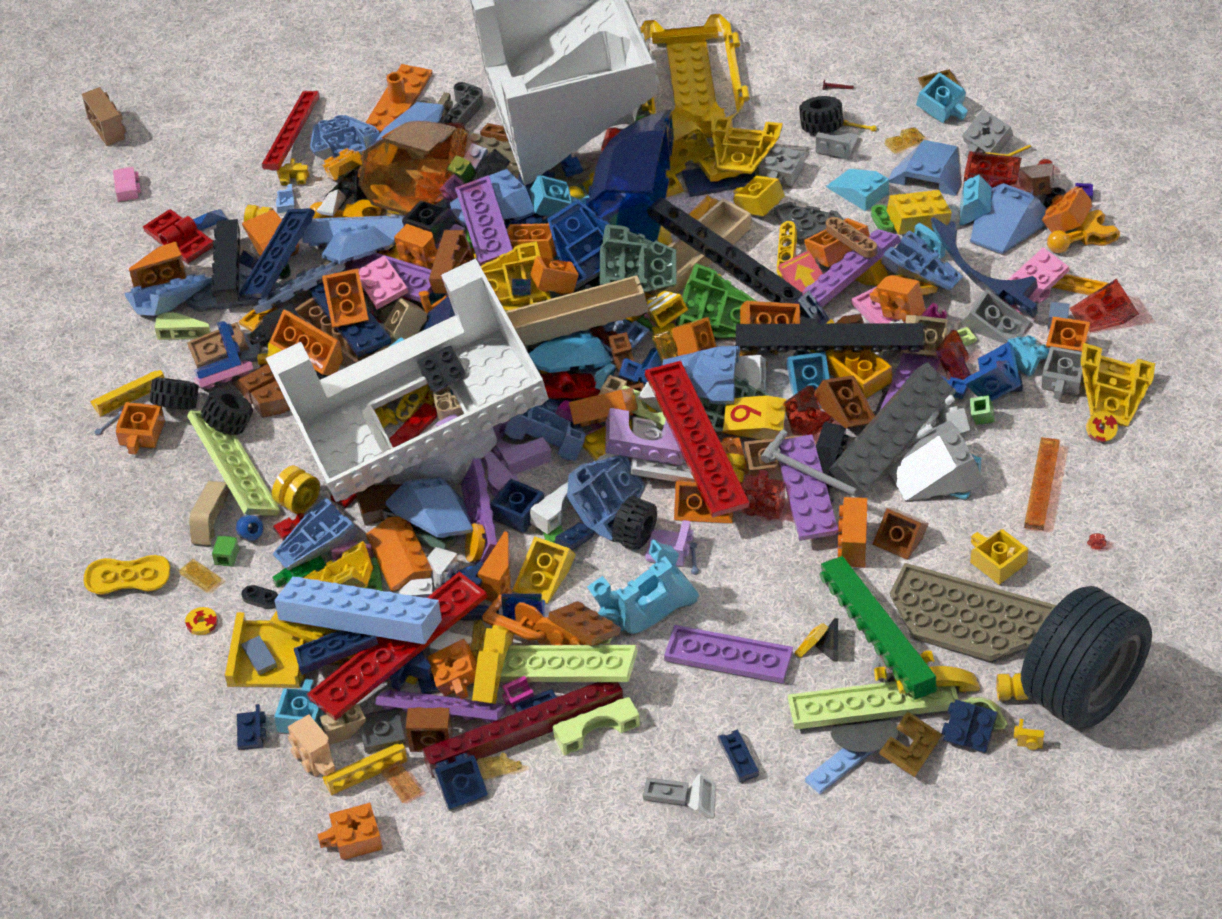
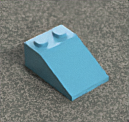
M848 169L829 183L826 188L866 211L889 194V179L877 171Z

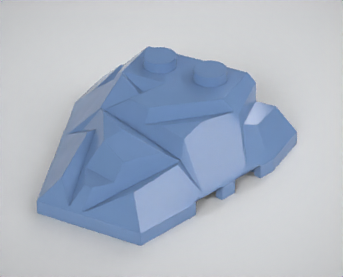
M718 346L663 360V365L681 360L699 398H707L709 403L734 404V376L736 363L739 362L740 346Z

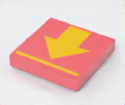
M809 250L777 267L785 281L793 285L800 292H803L807 286L812 285L823 274Z

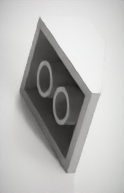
M986 289L977 298L961 323L974 333L1005 344L1008 339L1021 337L1031 321Z

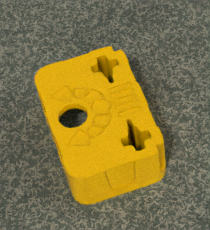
M692 121L655 141L653 147H651L658 163L667 176L678 174L687 168L684 163L692 159L695 164L709 156L712 151L702 130L696 122L693 123ZM680 149H687V154L679 156L678 152Z

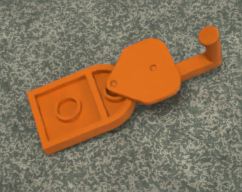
M498 595V598L483 614V621L492 626H504L509 629L508 632L527 640H537L540 645H588L550 621L548 617H544L535 607L528 604L518 603L516 605V621L497 614L496 612L499 608L507 603L502 595Z

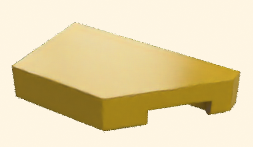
M824 623L814 627L794 654L801 658L819 641L829 627Z

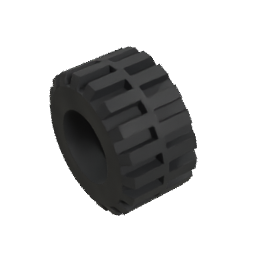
M812 97L803 101L799 106L801 128L805 132L817 134L818 132L830 133L838 130L844 124L842 102L836 99V97Z
M152 379L149 402L168 408L194 409L197 405L199 385L185 380Z
M226 388L213 389L209 393L201 410V416L205 423L216 431L229 435H239L244 432L253 414V408L251 403L241 394Z
M636 496L628 497L620 506L615 516L612 529L613 540L635 550L643 547L650 539L651 533L655 528L657 506Z

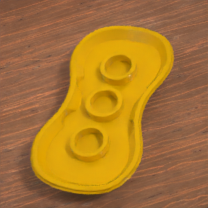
M148 555L131 561L102 558L87 566L83 581L88 591L98 595H105L122 589L156 591L161 589L168 581L171 568L168 559L160 555Z

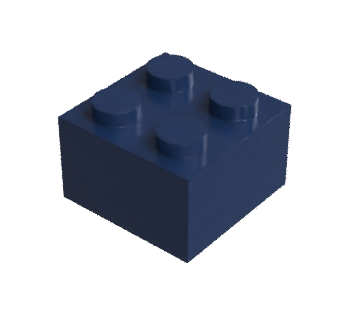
M510 478L490 503V510L493 511L492 520L525 533L532 525L530 523V509L544 499V492Z

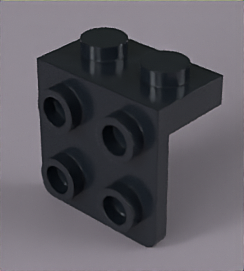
M451 345L417 361L422 376L425 377L432 392H437L466 377V373Z

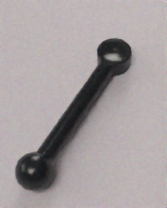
M888 388L882 389L883 394L880 398L876 411H873L875 416L880 411L882 403L889 390Z

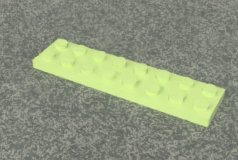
M190 410L187 417L243 513L247 515L277 516L280 512L278 505L272 499V495L236 435L216 431L205 423L201 416V411Z
M513 645L509 647L506 654L500 682H512L522 676L526 677L527 682H629L638 649L636 645Z
M895 681L788 694V704L794 730L904 716L907 711L913 715L946 711L951 702L954 703L955 699L959 700L955 686H937V692L914 700L909 693L900 694Z

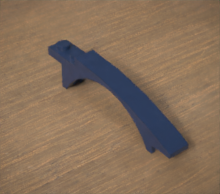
M935 217L931 218L932 228L955 263L977 286L984 291L988 289L1001 300L1005 299L1008 304L1017 306L1023 314L1030 315L1033 318L1038 313L1037 304L1030 300L1029 297L1038 288L1037 278L1030 276L1017 280H1001L977 272L964 261L958 251L956 223L951 221L946 226Z
M478 562L463 574L478 586L483 582L482 579L478 578V572L484 562ZM423 650L389 677L393 689L400 691L409 675L429 682L432 681L434 677L430 670L431 665L426 660Z

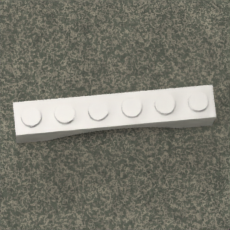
M606 453L600 456L598 460H604L617 455ZM568 482L561 485L556 491L547 495L545 499L530 509V523L546 534H549L561 525L564 510L570 503L567 498Z

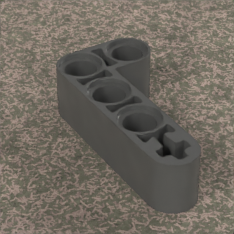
M458 82L453 86L457 103L441 120L443 137H455L484 105L483 90L480 87L465 82Z

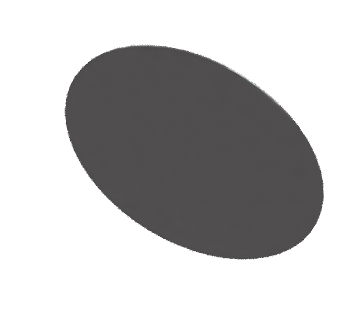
M889 718L835 724L831 730V736L836 744L845 749L857 752H871L882 749L890 736L897 739L899 730L896 729L897 725Z

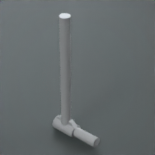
M783 429L761 455V460L765 463L778 460L852 496L857 491L852 486L781 454L779 446L788 435L787 431Z

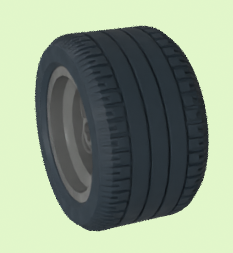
M1086 586L1072 591L1050 612L1028 648L1021 670V683L1024 693L1031 700L1076 728L1093 727L1099 724L1121 703L1144 666L1152 643V629L1149 620L1140 612L1098 587Z

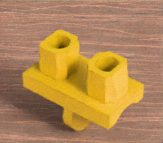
M291 158L290 163H285L279 170H276L281 185H289L290 178H296L298 185L306 184L307 177H310L308 165L296 163L295 158Z

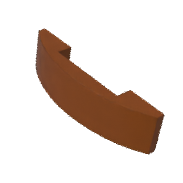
M627 332L609 336L618 376L625 358L634 361ZM639 379L637 383L625 380L627 381V387L640 392L644 388L643 383Z

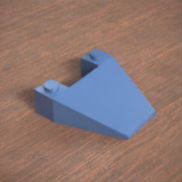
M551 398L542 405L532 407L525 413L510 418L504 432L513 439L522 440L525 433L536 438L543 437L546 442L559 446L558 455L565 460L576 461L585 439V433L580 424L574 425L573 422L555 414L562 401Z

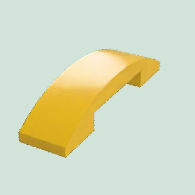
M950 666L929 667L936 676L937 686H957L959 692L980 690L975 674L970 671ZM895 679L899 693L907 694L902 683Z

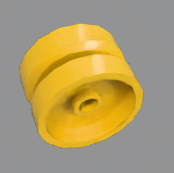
M288 466L278 475L273 484L272 499L294 514L304 513L316 502L321 488L320 481L317 477L306 473L305 470L298 466Z

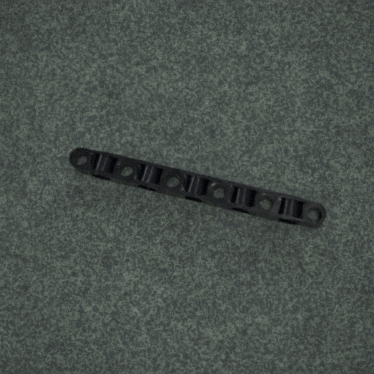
M660 197L647 208V214L652 220L769 301L795 304L794 301L803 294L793 285L666 199Z

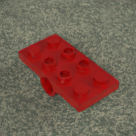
M171 209L143 226L144 232L161 245L176 242L182 260L187 264L213 247V240L197 229L194 220L190 216L182 218Z
M567 371L540 374L548 398L551 399L589 398L600 393V389L595 388L596 382H594V377L591 373L569 374Z

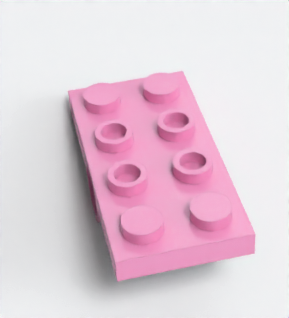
M1042 248L1008 280H1017L1030 276L1037 278L1038 288L1030 295L1029 299L1033 302L1041 303L1049 297L1051 293L1050 288L1067 274L1070 269L1068 265L1045 248ZM1008 304L1021 315L1023 314L1017 306Z

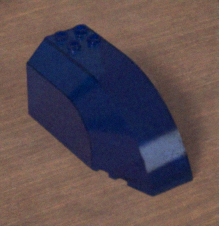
M665 110L646 116L630 124L610 140L598 159L593 184L589 186V198L586 199V206L602 220L608 222L609 225L627 227L630 232L636 235L642 234L645 236V239L652 242L658 241L661 225L648 216L647 208L658 198L666 199L669 178H666V173L671 168L670 156H672L674 141L672 110Z

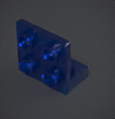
M542 594L501 595L503 616L516 621L515 607L518 603L533 606L543 616L545 615V600H542Z

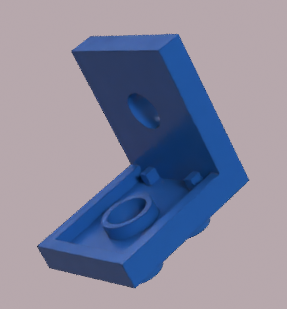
M225 321L217 323L229 358L194 369L198 379L241 365L238 356L240 349L238 343L232 339L234 331L231 324H227Z

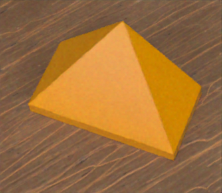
M707 195L689 215L699 220L720 200Z

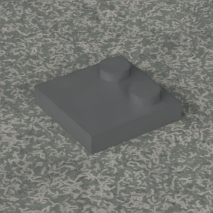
M398 707L364 714L366 722L360 727L365 753L385 749L397 743L399 745L402 743L406 744Z

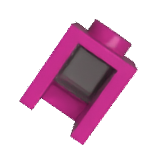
M525 676L502 686L504 694H502L506 706L510 704L512 709H515L514 704L534 696Z

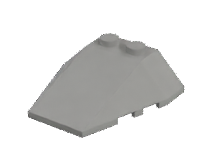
M950 420L934 427L932 432L920 439L888 469L905 501L929 499L932 496L938 495L948 496L950 493L957 492L967 493L985 484L974 457L957 427Z

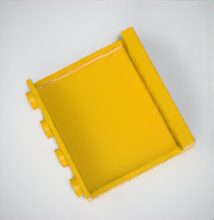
M236 612L225 671L227 687L300 688L301 681L305 680V674H301L294 648L308 642L271 627L270 620H246L244 612ZM258 636L261 637L277 664L276 668L261 675H258L241 645Z

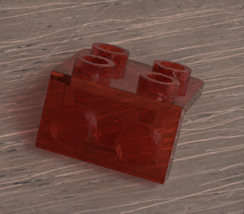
M951 330L935 349V352L949 379L954 377L964 380L971 375L966 365L970 356L958 331Z
M810 385L786 400L783 404L792 434L795 436L813 435L814 437L821 431L824 422L832 423L835 421L828 413L820 410L814 388Z

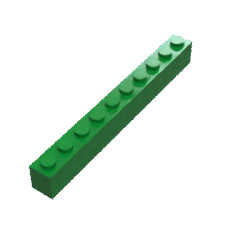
M840 556L821 563V581L824 584L826 583L830 593L837 597L839 605L846 609L848 617L855 621L858 630L865 634L867 642L874 646L876 654L878 656L881 655L886 667L890 668L895 679L902 683L905 692L909 693L914 700L937 692L935 674L845 558Z

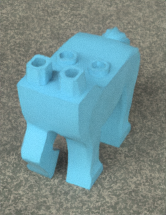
M653 539L649 554L656 563L650 566V569L641 574L637 579L629 581L627 583L628 586L624 589L620 588L611 591V585L603 576L587 586L601 608L598 614L621 627L620 631L626 630L629 633L635 634L656 624L675 609L685 607L686 605L691 606L696 603L697 597L700 595L676 566L679 554L671 545H664Z

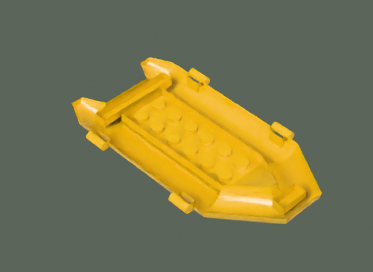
M710 14L704 26L664 29L655 20H645L640 27L645 42L646 39L652 38L653 44L666 43L675 108L671 113H668L670 117L669 123L663 122L656 117L654 96L646 103L641 104L642 110L649 111L653 119L672 131L679 129L688 122H696L705 138H713L711 128L715 116L726 117V114L724 113L725 108H720L716 102L706 39L719 38L718 32H722L724 35L737 111L735 114L728 116V118L733 119L743 108L744 102L750 100L748 86L744 85L741 87L735 54V48L740 47L738 32L732 33L730 22L721 14Z

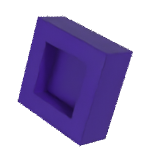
M1075 183V187H1082L1091 201H1093V184Z

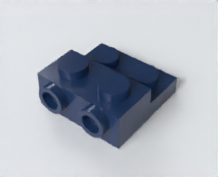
M955 699V702H951L947 714L951 715L949 723L945 722L941 734L945 735L943 740L986 752L998 712Z
M467 753L455 757L456 761L448 763V760L436 764L437 768L432 770L448 810L488 795L474 755L468 756Z

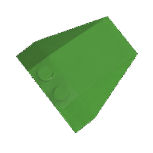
M696 263L682 297L688 310L676 318V327L709 317L714 338H735L736 324H740V307L745 301L756 300L744 291L734 287L729 280L719 276L718 272L714 269Z

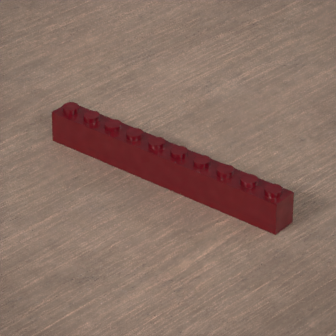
M618 682L593 683L423 748L424 762L431 777L434 778L432 770L437 768L436 764L448 760V763L456 761V756L467 753L468 756L474 755L476 761L543 736L553 732V726L559 722L570 720L580 714L588 713L598 707L624 699L623 690Z

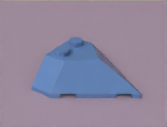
M368 224L357 226V229L344 227L334 235L322 253V258L343 264L346 261L374 254L376 251L390 249L395 245V242L375 226L368 227Z

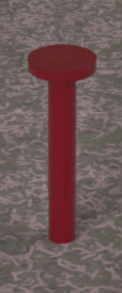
M825 80L823 81V90L825 87L854 88L853 85L825 83Z

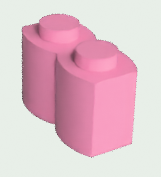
M134 166L113 170L118 202L138 199L141 187L137 181H140L138 171L134 170Z

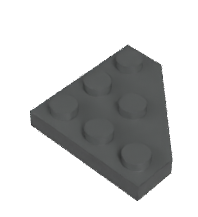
M793 202L774 207V214L781 223L786 221L794 222L797 228V243L799 245L805 243L804 240L825 230L828 218L838 217L844 220L838 211L830 210V212L820 211L818 207L806 205L805 208L796 206V203Z

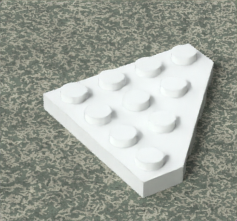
M633 417L632 432L636 436L652 441L662 438V432L657 428V424L653 420ZM631 457V474L669 481H695L684 457L681 466Z

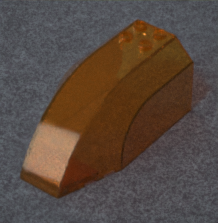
M410 121L398 126L363 150L361 154L362 167L358 171L360 187L373 206L407 215L419 201L432 204L443 194L439 189L451 177L447 168L456 155L462 158L465 157L469 130L430 121Z

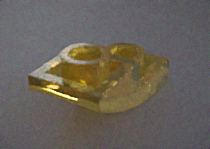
M916 127L901 130L900 136L886 138L884 144L895 154L924 140L925 136Z

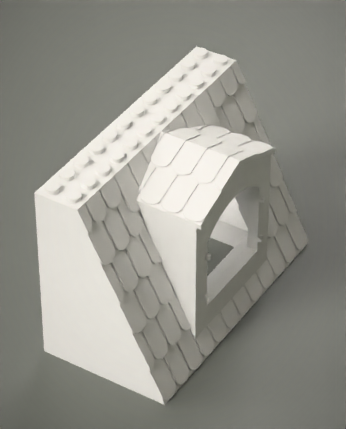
M470 0L486 79L524 186L533 182L538 175H542L548 169H552L572 152L580 149L592 138L599 136L609 127L628 122L629 125H632L635 122L640 105L646 103L658 93L657 86L660 83L658 75L655 74L657 70L656 61L653 60L652 52L649 51L648 43L645 42L644 35L641 33L636 17L633 16L628 0Z
M476 259L441 275L455 316L326 378L319 380L301 342L266 358L336 502L345 500L354 493L364 491L367 487L380 483L388 477L392 484H403L405 481L441 477L449 486L457 485L464 478L473 458L482 459L496 445L497 438L492 428L493 426L507 422L510 418L523 414L528 409L542 405L545 401L549 400L543 379ZM451 345L466 373L464 379L450 385L464 414L393 448L374 409L428 384L419 370L417 361Z

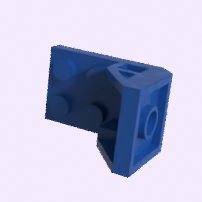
M1007 342L977 358L980 371L964 379L965 385L977 397L989 395L991 401L1020 387L1013 345Z

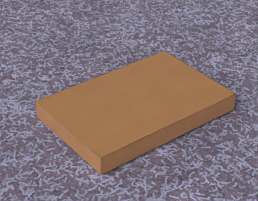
M238 322L231 324L234 331L232 339L238 343L239 353L249 350ZM219 329L187 342L197 368L229 358Z

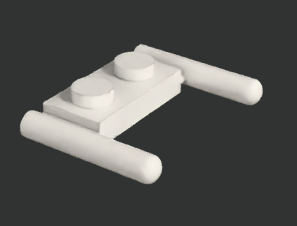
M952 395L943 401L905 445L906 448H909L932 432L933 426L937 422L935 419L940 414L939 412L955 401Z

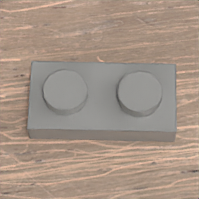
M647 777L643 800L685 805L689 783Z

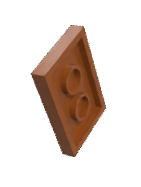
M579 601L550 611L548 615L550 621L590 646L620 635L621 627Z

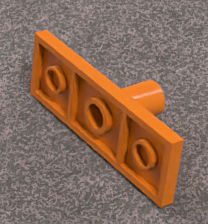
M401 64L397 72L389 73L386 77L387 88L365 123L375 126L379 133H381L386 126L415 104L430 79L432 70Z

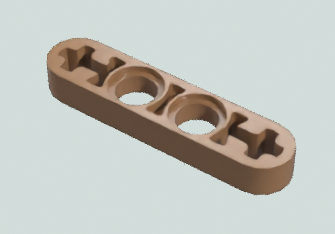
M831 217L826 220V231L863 257L872 258L877 255L878 250L875 241L838 217Z

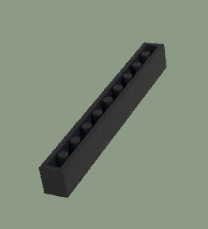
M924 323L736 324L735 346H740V352L750 353L751 350H759L761 353H768L770 350H777L780 353H787L789 350H796L799 353H805L807 350H815L818 353L826 352V350H833V352L837 353L845 352V350H852V352L861 353L863 350H871V352L875 353L882 352V350H890V352L894 353L901 352V350H909V352L916 353L920 352V350H925Z

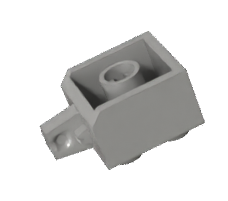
M983 109L962 135L964 142L968 144L969 148L965 154L966 158L973 161L978 155H985L986 152L999 154L1014 135L1011 126Z
M774 145L759 165V176L778 178L780 184L793 187L804 168V152Z
M1051 346L1043 370L1041 388L1054 390L1053 398L1060 400L1063 392L1079 395L1084 379L1080 362L1082 352Z

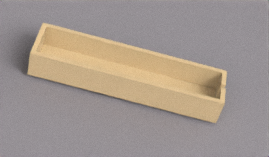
M722 198L698 221L731 244H734L750 230L751 213ZM677 238L669 245V247L676 249V285L647 291L646 293L653 296L663 291L679 294L685 288L696 263L709 267L713 262Z
M636 275L506 311V314L523 345L531 346L537 342L549 341L559 336H567L595 326H604L613 321H622L631 316H640L649 311L643 288Z

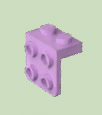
M683 520L680 532L654 529L645 554L646 561L655 562L649 554L651 541L654 539L661 544L671 545L679 554L676 565L683 566L686 556L689 555V543L693 541L694 537L691 521Z

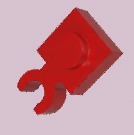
M304 513L298 514L294 520L288 517L273 525L274 531L283 541L298 525L300 520L304 518Z

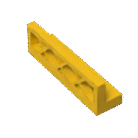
M155 370L91 400L90 403L101 417L124 406L126 402L131 403L150 394L152 379L165 378L164 373L161 370Z
M397 743L336 770L327 776H323V782L332 796L407 762L405 747L403 743L400 745Z

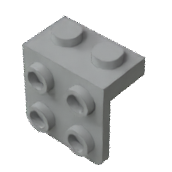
M839 130L825 134L818 132L816 135V152L849 159L858 141V135Z

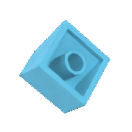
M980 175L969 178L964 182L960 200L959 225H965L989 213L991 210L992 187Z

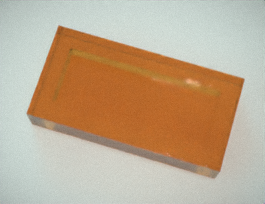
M399 761L381 771L382 776L402 803L420 794L419 787Z

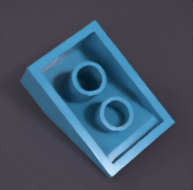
M825 352L788 357L786 364L796 410L803 411L821 408L814 395V391L823 380L830 379Z

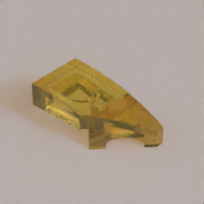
M503 752L500 757L480 758L477 763L483 780L522 768V762H515L507 758V754Z

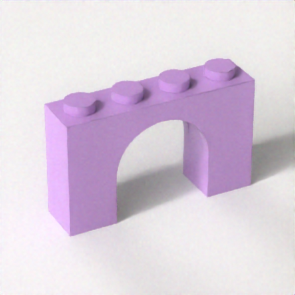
M610 408L606 420L605 453L681 466L683 455L666 420L661 439L645 440L639 438L630 430L629 411Z
M507 422L499 423L492 427L497 438L496 445L492 448V451L497 455L502 464H506L511 474H518L552 461L551 449L543 437L525 444L513 445L502 440V437L506 434L504 432Z

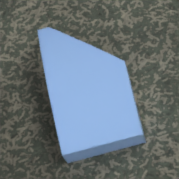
M292 184L287 185L288 189L277 191V213L287 212L288 209H295Z

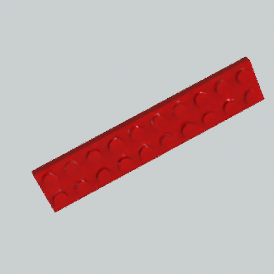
M681 360L645 370L647 381L712 518L748 508L749 501Z
M458 572L427 597L439 600L442 620L425 644L377 637L378 645L358 652L307 693L308 699L336 721L487 598V593L461 572Z

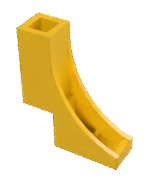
M493 625L492 629L486 628L483 651L478 653L472 696L473 701L496 704L504 660L514 637V634L508 632L509 629L504 626Z

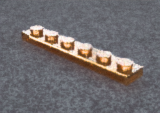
M1041 437L1024 528L1044 531L1060 446L1059 439Z

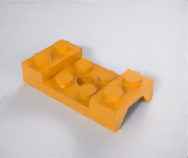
M346 148L339 152V156L335 158L331 156L325 159L322 167L329 178L337 180L339 176L359 165L363 166L365 162L359 151L355 152L353 149L349 150Z

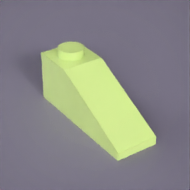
M176 312L158 314L155 323L157 340L196 339L211 333L209 324Z

